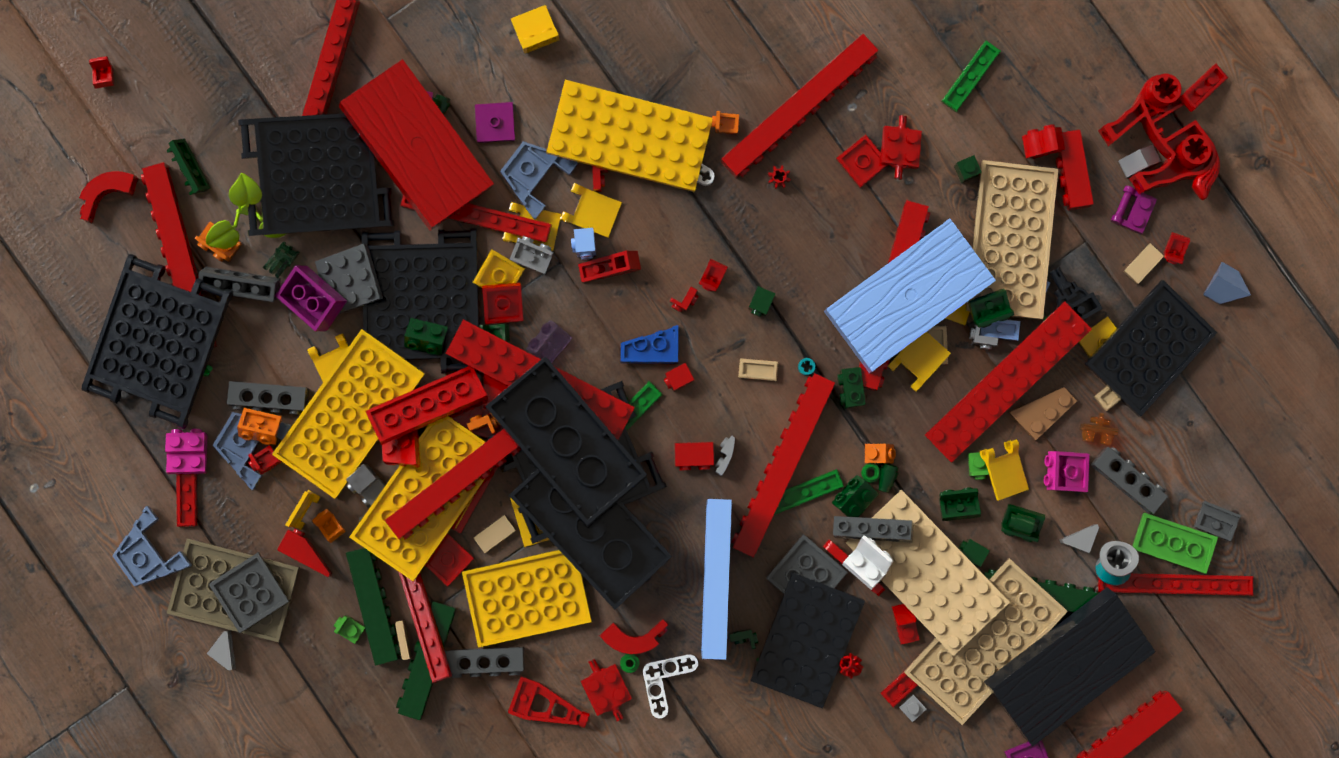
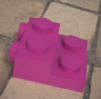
M173 429L171 433H166L167 474L206 473L208 436L205 432H202L201 429H191L189 433H183V430Z
M1048 451V455H1046L1044 460L1045 466H1047V474L1044 476V484L1047 486V490L1088 492L1090 454Z

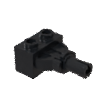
M1060 267L1049 273L1058 286V290L1054 292L1058 298L1057 307L1065 301L1083 320L1103 309L1093 292L1088 294L1083 288L1078 287L1075 281L1068 282Z

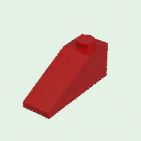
M626 250L578 264L582 283L641 270L638 251Z
M296 528L294 530H287L277 550L313 570L331 577L333 573L309 539L304 537L305 533Z

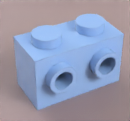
M574 229L575 238L571 239L573 253L576 252L577 257H581V260L593 259L592 256H596L594 229Z

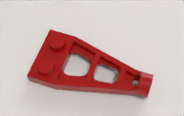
M523 676L520 677L508 710L509 714L525 720L572 724L583 728L586 727L590 713L579 710L540 682ZM541 694L549 700L550 705L546 712H535L532 710L531 705L535 695ZM555 703L568 709L566 717L561 718L552 715ZM577 715H581L579 721L576 720Z

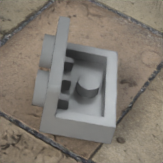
M525 236L522 239L518 238L509 260L545 275L554 253L550 251L551 247L544 244L537 246L533 244L534 240Z

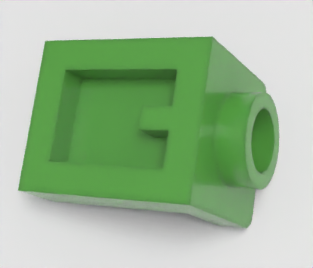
M980 452L968 453L969 476H974L975 480L986 479V475H989V472L980 456Z
M344 615L343 618L339 617L334 624L336 628L334 633L340 634L354 644L357 643L365 630V626L348 615Z

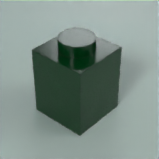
M975 155L963 159L954 165L961 183L976 178L982 173Z
M758 286L748 308L751 310V314L760 318L762 315L766 317L775 293Z
M971 539L963 540L958 548L977 567L982 566L990 550Z

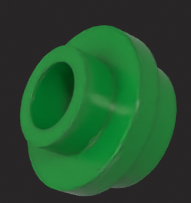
M873 463L866 464L861 470L862 478L867 482L877 481L880 477V468ZM869 469H872L874 471V475L872 477L868 476L867 471Z
M625 654L620 660V666L627 673L635 672L639 667V659L635 654ZM629 659L634 663L631 667L626 665V661Z

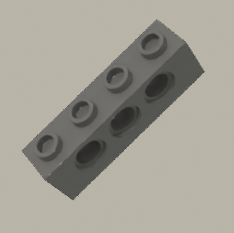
M205 267L199 272V279L204 280V283L224 290H232L233 296L274 302L277 299L275 295L280 289L281 278Z
M229 381L227 404L232 405V409L243 410L244 407H252V410L263 412V408L271 409L270 412L282 413V410H290L289 414L300 415L301 411L308 404L309 389L306 387ZM247 392H252L253 399L250 402L245 401V394ZM267 393H270L272 395V401L266 404L264 402V396ZM286 395L291 396V403L288 405L283 404V397Z
M1104 447L1090 465L1148 514H1154L1168 497L1164 493L1166 490L1159 484L1154 485L1150 482L1151 478L1142 471L1141 473L1135 469L1136 465L1130 460L1121 458V453L1114 447ZM1114 461L1119 464L1117 472L1111 469V464ZM1128 474L1134 476V482L1131 485L1126 481ZM1143 486H1146L1149 489V495L1147 497H1144L1141 494V489Z
M834 516L833 536L841 539L858 540L866 536L875 541L913 543L914 523L912 520Z
M524 647L445 651L452 674L451 678L462 677V674L470 673V677H481V673H489V676H501V672H509V675H520V671L525 670ZM502 656L509 659L510 663L507 667H502L499 663V659ZM482 657H487L490 660L488 668H483L480 665ZM463 658H468L471 662L468 669L461 666Z

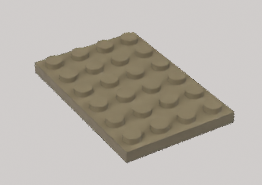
M187 538L183 553L192 566L178 571L167 614L238 632L209 586V583L253 555ZM263 558L291 602L300 567ZM290 602L242 633L279 643Z

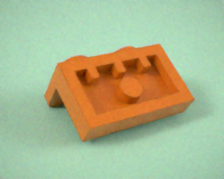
M209 222L200 236L195 237L199 241L197 245L206 252L208 249L214 252L213 256L219 261L223 262L225 259L230 262L242 243L238 241L236 245L228 249L208 246L206 244V236L214 225L212 222Z
M244 408L237 426L238 436L244 440H256L262 444L276 445V436L282 416Z

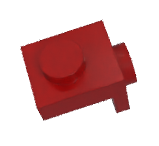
M105 56L90 59L89 64L92 68L94 88L114 86L113 67L109 58Z
M1172 232L1163 252L1166 261L1175 265L1177 263L1183 264V257L1190 243V238Z
M710 259L699 284L707 291L716 292L728 266Z
M690 287L682 303L671 298V307L678 312H682V310L687 312L690 305H695L699 297L696 295L698 290Z
M271 445L255 455L252 453L248 455L251 459L248 463L254 472L258 470L261 474H264L281 463L278 458L272 455L274 450Z

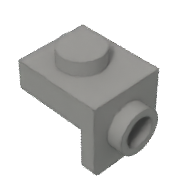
M976 324L974 328H971L969 339H972V344L980 345L981 349L992 350V347L997 346L998 338L979 335L980 327Z

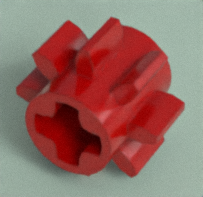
M783 165L780 169L773 166L774 172H768L767 174L769 177H772L768 184L773 183L775 189L778 186H782L784 189L785 181L790 182L791 180L787 178L790 171L785 172ZM777 173L779 176L783 175L782 181H780L779 179L775 180Z
M852 653L849 656H843L840 661V667L842 668L840 673L850 679L853 676H859L863 668L860 664L862 659Z

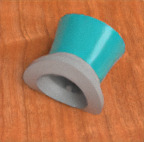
M1111 541L1104 544L1100 551V558L1095 566L1098 577L1110 585L1125 583L1138 564V552L1130 544L1121 541Z

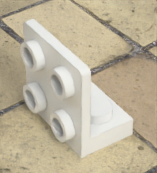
M863 536L857 548L842 565L872 590L887 574L893 560L889 553L877 547L874 540Z

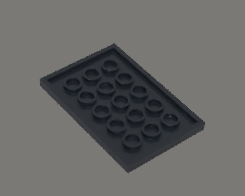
M1161 280L1088 359L1085 365L1138 417H1141L1217 332L1164 280Z
M792 572L750 680L823 709L865 600Z

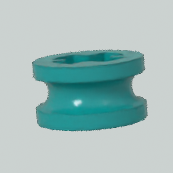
M810 358L802 359L798 364L799 372L802 375H811L815 370V362ZM805 361L809 362V365L812 366L811 371L809 369L808 372H805L804 368L801 367L802 363L805 364Z

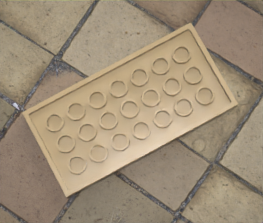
M982 160L972 249L996 281L972 299L1004 288L1010 307L1014 311V315L1011 317L1043 320L1058 169ZM967 302L966 311L970 312L969 304Z
M902 490L872 517L913 521V543L875 541L877 547L889 553L893 560L890 569L881 581L953 656L1010 603ZM849 539L846 544L854 551L860 540Z
M1010 558L989 579L1010 603L955 656L935 638L904 671L908 677L961 725L992 694L984 681L1048 633L1068 612Z

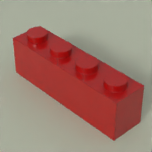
M1081 131L1062 132L1065 150L1057 153L1056 165L1061 171V176H1059L1061 188L1064 187L1063 204L1067 206L1068 211L1091 207L1094 203Z

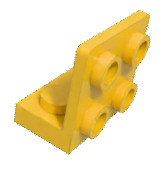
M546 5L511 18L524 54L560 40Z

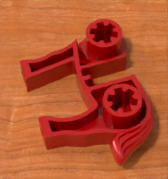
M1165 73L1148 79L1132 107L1125 111L1116 121L1104 125L1098 132L1107 146H1110L1140 121L1149 139L1166 158V161L1159 169L1138 172L1129 178L1138 194L1140 195L1153 188L1166 187L1177 181L1194 179L1192 184L1193 191L1200 200H1205L1220 170V159L1214 143L1196 120L1167 138L1162 133L1164 131L1163 128H1159L1157 125L1158 121L1184 105L1179 99L1182 89L1181 84L1171 74Z

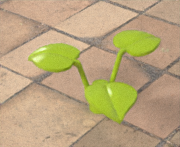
M241 173L229 190L230 201L238 206L234 224L231 225L227 220L215 223L206 236V244L208 246L228 249L236 245L240 235L235 228L238 225L240 214L248 215L249 204L260 202L262 191L259 185L246 174ZM256 209V216L262 222L259 229H263L262 217ZM273 234L264 236L269 238H279L286 234Z

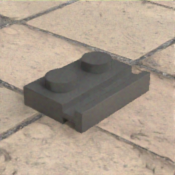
M1203 501L1193 527L1231 541L1241 515Z

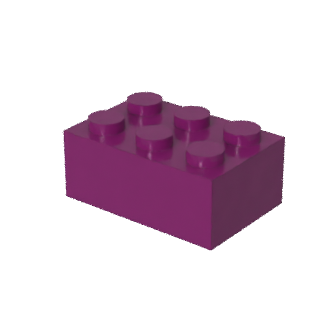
M295 265L275 295L315 332L327 331L347 302L344 297L308 266Z

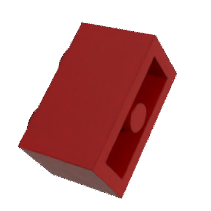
M713 442L675 443V467H679V471L691 470L693 466H698L699 470H710V466H714Z

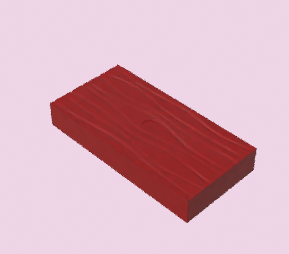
M403 59L340 101L339 108L429 231L494 185Z

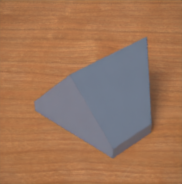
M1221 262L1203 295L1217 304H1223L1250 296L1251 294L1240 272Z

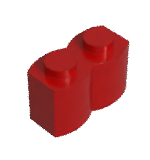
M1051 124L1044 126V130L1041 131L1038 129L1027 131V134L1022 136L1026 159H1035L1064 151L1065 145L1062 128Z

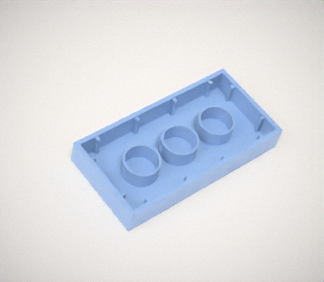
M948 219L833 303L824 312L870 373L996 280L952 220Z
M707 499L702 659L726 660L732 500Z

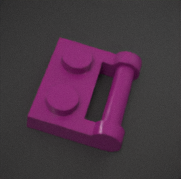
M1125 186L1123 190L1124 195L1116 214L1111 218V222L1138 234H1143L1157 199L1145 193L1139 195L1133 187ZM1131 196L1136 199L1127 220H1124L1122 218Z

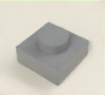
M914 695L910 696L899 706L911 722L915 721L927 710Z

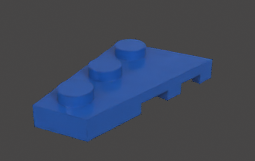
M678 325L664 331H657L648 336H641L622 342L620 362L678 364Z

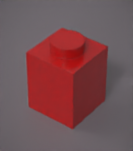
M686 363L665 373L667 378L664 379V382L668 389L672 388L673 391L694 381Z

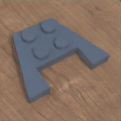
M523 141L501 169L500 173L531 217L536 220L546 205L531 195L532 191L552 165L557 166L570 176L580 162L546 154L547 150L545 148Z
M232 412L213 446L227 463L232 466L239 477L244 480L247 486L254 490L263 475L256 471L254 472L246 464L250 459L248 455L253 454L260 441L244 440L238 436L237 426L242 414ZM281 423L276 437L283 440L292 425Z
M146 506L143 509L142 515L135 521L134 527L128 536H125L113 554V558L134 587L192 566L182 551H179L165 563L144 532L159 521L150 506Z

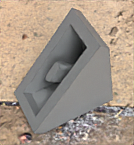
M1150 145L1135 151L1118 162L1126 178L1160 163L1161 160L1154 145Z
M1093 524L1059 541L1061 544L1084 553H1090L1099 526L1098 524Z
M231 630L224 631L207 653L227 670L236 669Z

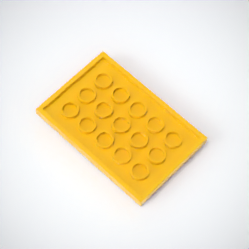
M560 550L462 572L478 648L592 622L582 575Z

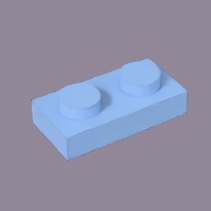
M996 321L988 327H980L979 335L1018 341L1020 321Z

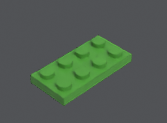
M1143 513L1132 546L1138 552L1207 574L1218 537Z

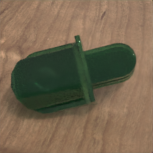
M283 241L275 249V253L265 263L263 269H269V273L275 274V277L278 279L288 266L291 267V264L300 252L294 251L292 246H287L286 242Z

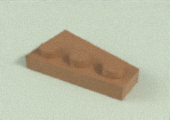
M1063 387L1013 410L1009 414L1034 440H1037L1077 400Z

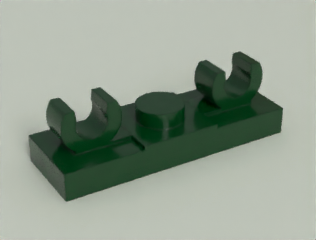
M177 139L169 142L170 148L167 149V152L174 153L175 157L171 159L172 162L177 161L181 172L188 181L184 185L191 186L192 191L189 192V195L206 192L211 189L186 140Z

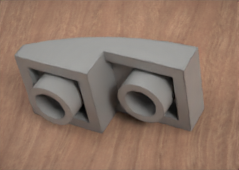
M733 436L730 438L726 437L720 444V447H722L720 452L726 456L725 459L721 457L715 465L717 468L715 472L720 476L726 470L732 457L735 437Z

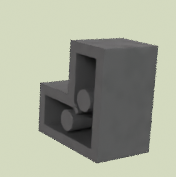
M363 464L346 479L348 482L347 487L354 494H361L364 497L362 501L368 508L371 507L386 486L367 464Z

